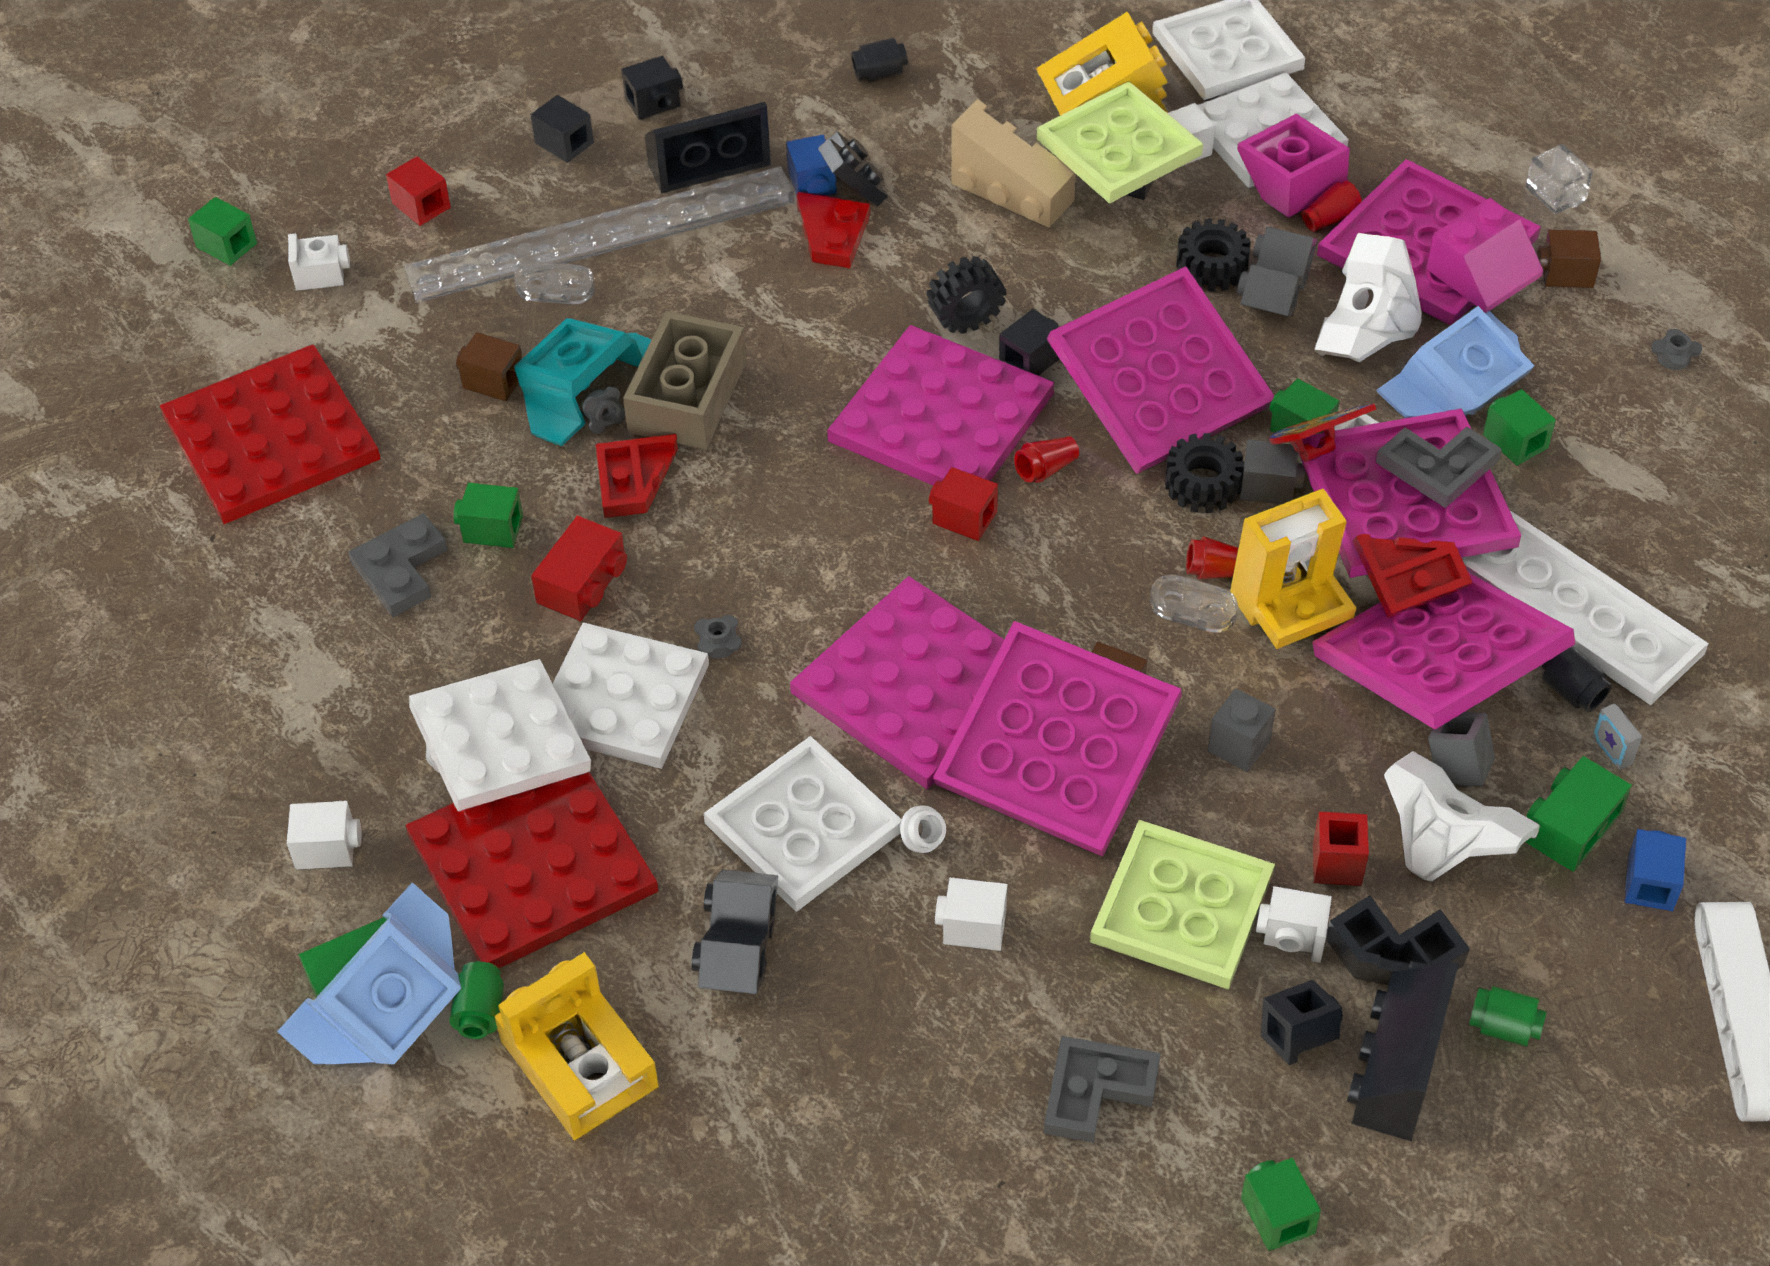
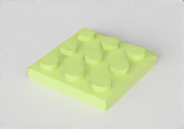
M1129 81L1037 127V140L1109 204L1202 156L1203 143Z
M1138 820L1091 930L1090 943L1229 989L1259 913L1260 904L1263 902L1271 882L1275 864Z

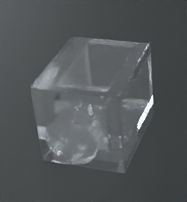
M1561 144L1532 158L1525 187L1556 215L1568 208L1577 207L1586 200L1593 170Z

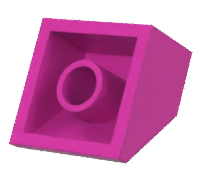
M1297 113L1238 143L1237 150L1261 199L1288 218L1306 209L1334 182L1342 183L1348 179L1350 148Z
M1492 198L1485 200L1433 233L1427 270L1475 306H1479L1485 313L1542 277L1543 268L1520 218Z

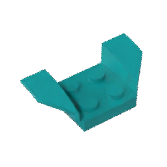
M566 318L514 366L524 394L531 434L550 443L563 446L586 424L575 397L581 391L587 389L591 382L617 359L639 367L652 339L637 333H625Z

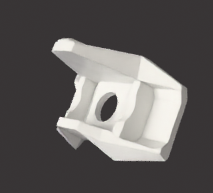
M1358 233L1342 270V273L1346 276L1344 289L1335 311L1329 317L1324 318L1314 351L1321 356L1327 354L1361 362L1391 342L1412 338L1420 327L1422 312L1416 280L1405 241L1393 237ZM1368 289H1370L1374 294L1373 301L1365 308L1369 298Z
M1414 751L1395 762L1384 774L1400 815L1406 867L1424 880H1435L1470 856L1516 853L1521 844L1530 837L1535 838L1539 831V824L1510 807L1484 806L1455 788L1443 768Z

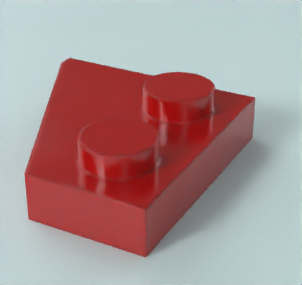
M797 192V209L801 214L805 238L808 240V249L812 262L850 269L871 216L870 204Z
M676 434L595 444L604 518L647 513L678 451Z
M1360 534L1353 539V544L1387 618L1465 589L1473 583L1454 542L1432 540L1431 542L1423 543L1415 538L1404 537L1389 540L1371 538V534Z

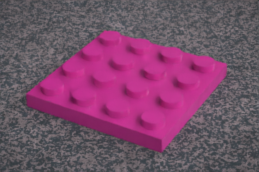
M1405 159L1318 244L1317 256L1343 269L1358 233L1404 240L1416 280L1421 310L1451 326L1462 318L1474 304L1427 270L1433 233L1487 199ZM1513 213L1520 218L1529 240L1533 244L1539 237L1541 226Z
M1186 266L1050 331L1047 338L1136 475L1166 460L1171 447H1176L1177 441L1181 438L1188 443L1189 435L1196 434L1198 440L1203 439V433H1211L1212 437L1269 408L1274 398V394Z
M909 325L828 428V442L931 485H934L937 480L942 481L951 467L991 481L1054 394V382Z
M1462 408L1335 430V451L1308 462H1304L1298 453L1313 491L1324 488L1347 520L1339 554L1349 578L1368 575L1353 544V539L1360 534H1371V538L1396 540L1397 537L1415 538L1423 543H1428L1432 540L1454 542L1461 558L1519 547L1521 534L1490 469L1449 506L1444 508L1376 463L1378 450L1404 428L1409 429L1440 450L1465 427L1471 429ZM1318 433L1302 439L1303 445L1309 443L1316 448L1320 438L1324 437L1325 434Z
M1469 573L1473 583L1465 589L1387 618L1379 602L1353 619L1314 640L1312 643L1315 657L1435 730L1575 645L1574 629Z
M908 576L790 682L791 694L925 789H928L934 783L933 777L1004 639Z
M1014 621L933 777L934 783L937 786L1103 857L1182 697V691L1176 686Z

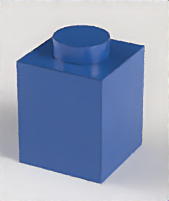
M824 134L786 142L788 173L796 195L797 192L821 196L836 194V175L832 173L818 149L826 141Z
M1637 829L1628 854L1624 903L1668 911L1674 910L1684 885L1686 837L1669 835L1658 830L1646 831Z

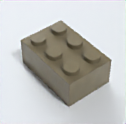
M665 311L623 398L628 433L645 437L676 434L678 444L707 450L747 362L744 327Z

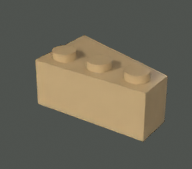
M977 99L952 124L951 184L1050 228L1074 202L1076 174L1038 143L1030 146L1014 134L1016 127L1010 122L1006 121L1002 125L985 112L987 105Z

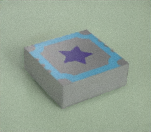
M1615 703L1601 709L1592 737L1619 770L1632 765L1642 735Z

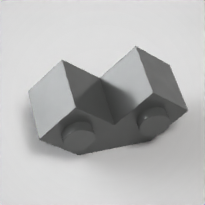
M1266 227L1265 234L1259 233L1254 245L1253 257L1258 258L1257 265L1251 264L1249 272L1243 271L1239 280L1237 295L1242 296L1241 304L1293 317L1297 307L1299 289H1304L1318 239Z

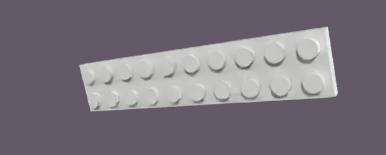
M1364 414L1336 425L1334 428L1335 430H1341L1379 422ZM1512 511L1510 512L1521 534L1519 547L1462 557L1468 573L1574 629L1575 645L1573 647L1605 672L1607 676L1649 705H1652L1705 654L1709 644Z

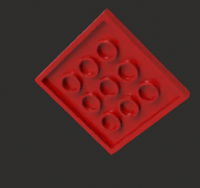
M314 344L159 405L166 423L223 524L232 522L381 459L377 445Z
M590 772L461 811H457L455 804L452 803L405 825L409 839L478 962H487L498 968L510 964L659 892L657 880Z

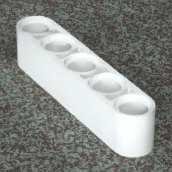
M1699 902L1695 911L1696 937L1735 1110L1740 1121H1770V971L1755 910L1751 902Z

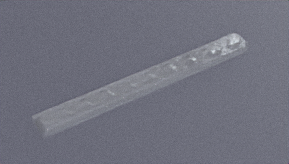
M780 166L404 265L405 274L415 302L419 303L794 203V191Z

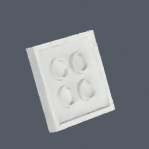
M1224 0L1153 22V35L1203 100L1251 86L1283 73L1291 74L1304 69V55L1259 0Z
M1287 73L1197 105L1215 125L1213 148L1248 188L1255 186L1237 150L1238 143L1296 113L1342 144L1348 145V138Z
M582 623L553 682V686L586 750L662 769L709 666L708 653Z
M540 659L409 696L410 710L457 811L590 772L591 759Z
M811 736L704 812L705 824L755 873L779 875L777 894L796 912L898 836L902 820Z

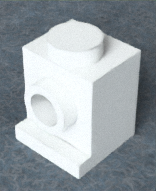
M288 234L289 266L296 291L344 285L343 269L350 268V258L347 244L340 245L338 235L297 239L296 234Z
M1273 886L1270 905L1260 904L1256 932L1265 934L1264 945L1275 946L1286 952L1312 953V962L1321 963L1332 896Z

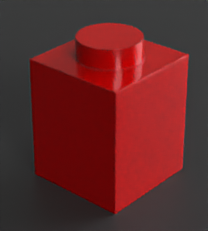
M418 156L386 174L392 204L419 226L451 208L446 179Z
M951 467L942 481L937 480L931 489L929 504L932 505V524L979 541L997 514L998 484Z
M1319 812L1313 840L1314 883L1362 886L1369 856L1367 814Z

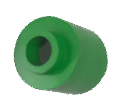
M470 962L462 967L461 973L458 974L462 988L452 999L449 1023L465 1038L482 1039L497 1030L494 1016L500 1013L498 1004L502 1003L504 981L501 978L500 969L495 965L487 962Z
M1492 986L1491 990L1479 987L1469 1026L1480 1028V1034L1527 1047L1529 1038L1540 1040L1547 1011L1537 1008L1539 998Z

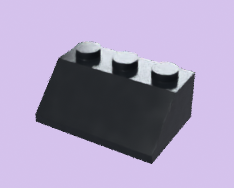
M765 102L654 129L645 134L648 165L661 193L771 166L768 111Z
M1446 961L1392 973L1387 992L1377 989L1370 1018L1379 1020L1377 1031L1374 1033L1366 1030L1358 1060L1368 1062L1364 1075L1354 1072L1347 1098L1348 1103L1356 1105L1352 1124L1412 1141L1427 1090L1458 963Z

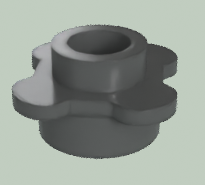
M1670 329L1663 339L1652 342L1651 350L1657 354V360L1662 366L1671 370H1681L1689 365L1692 356H1699L1701 354L1702 346L1698 342L1691 341L1690 337L1681 330Z
M617 388L598 389L591 392L585 398L583 413L590 420L589 429L593 433L600 434L604 431L605 427L614 423L619 424L625 419V409L620 406V391Z
M725 615L722 618L710 620L705 618L698 620L694 625L695 632L700 636V642L697 644L698 651L708 653V657L715 659L728 657L734 651H737L741 647V638L736 635L735 631L738 627V620L732 615Z

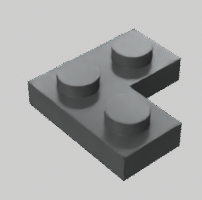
M1465 427L1440 450L1409 429L1404 428L1378 450L1376 463L1446 508L1499 461L1502 449L1469 427Z
M422 513L348 551L352 565L391 616L395 617L431 598L429 586L415 570V567L446 552L447 545L444 537L428 517Z
M1061 1036L1045 1117L1044 1134L1094 1143L1102 1098L1152 1107L1161 1053Z

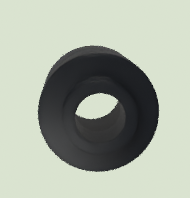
M894 37L860 45L859 50L851 52L852 65L858 81L867 79L868 83L901 75L903 74V66L908 65L905 46L903 43L897 44Z
M1573 646L1542 664V668L1545 670L1542 680L1576 709L1582 707L1586 712L1593 711L1605 700L1612 689V684L1606 680L1607 674Z

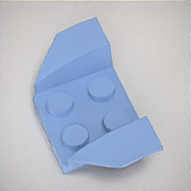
M1477 306L1421 346L1410 358L1401 373L1378 388L1377 392L1405 418L1461 408L1465 416L1467 414L1473 415L1528 375L1533 369L1534 364L1520 351L1517 335L1490 311L1484 313Z
M411 883L382 915L386 919L385 923L315 1000L307 998L277 1031L313 1064L369 1062L395 1064L462 988L458 973L454 968L448 914L414 883Z

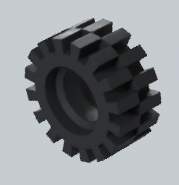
M1212 218L1205 219L1204 225H1201L1199 221H1195L1192 223V229L1187 226L1183 229V235L1180 234L1176 267L1179 270L1186 266L1201 289L1203 285H1207L1209 292H1215L1216 286H1220L1222 291L1229 290V283L1236 287L1239 284L1242 272L1248 271L1250 239L1246 238L1247 233L1243 229L1237 231L1238 225L1233 222L1227 227L1223 219H1218V224H1212ZM1218 253L1223 255V257H1209L1203 254Z
M973 256L971 261H969L967 257L960 258L959 265L952 261L947 264L950 268L948 271L945 272L940 269L936 273L939 280L932 279L930 281L931 289L927 290L926 296L929 299L927 301L941 325L945 329L947 328L949 332L955 333L958 329L960 334L967 333L968 327H971L972 331L978 330L980 322L983 321L987 325L991 322L989 318L991 314L997 316L1000 313L998 306H1004L1006 300L1003 296L1007 295L1006 289L987 260L983 258L981 261L979 257Z
M1203 433V439L1198 440L1196 434L1189 435L1188 443L1181 438L1177 441L1176 447H1171L1169 456H1167L1166 490L1169 489V497L1172 500L1178 498L1177 505L1184 508L1189 503L1191 504L1190 511L1198 513L1199 506L1205 507V513H1213L1214 505H1217L1221 511L1227 508V502L1233 504L1236 501L1242 487L1244 472L1243 455L1241 451L1236 452V445L1232 441L1225 446V437L1218 435L1216 441L1210 440L1211 433ZM1205 468L1213 470L1219 475L1204 478L1196 476L1190 471Z

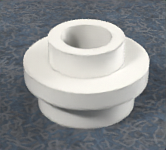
M912 807L904 814L901 820V838L907 848L914 852H930L944 840L946 834L945 821L932 807ZM920 822L923 826V832L921 836H919L918 826Z

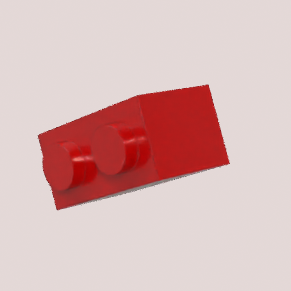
M577 515L531 575L536 603L582 621L591 607L595 608L599 605L606 587L614 577H619L626 566L627 554L624 550L622 533Z

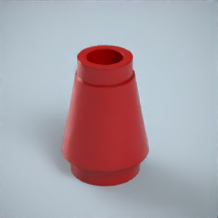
M1350 181L1334 182L1307 209L1301 212L1302 220L1312 232L1340 222L1362 202L1361 195Z
M1071 436L1025 443L1022 445L1021 450L1015 453V468L1025 482L1042 483L1072 461L1077 460L1079 457V447Z
M1205 536L1201 540L1192 539L1187 550L1186 572L1187 574L1196 575L1197 580L1233 578L1239 548Z

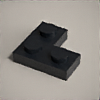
M836 132L818 148L832 173L876 207L888 198L887 193L880 184L884 180L883 176L870 162L867 163L865 158L869 154L858 140L853 138L849 141L839 132Z

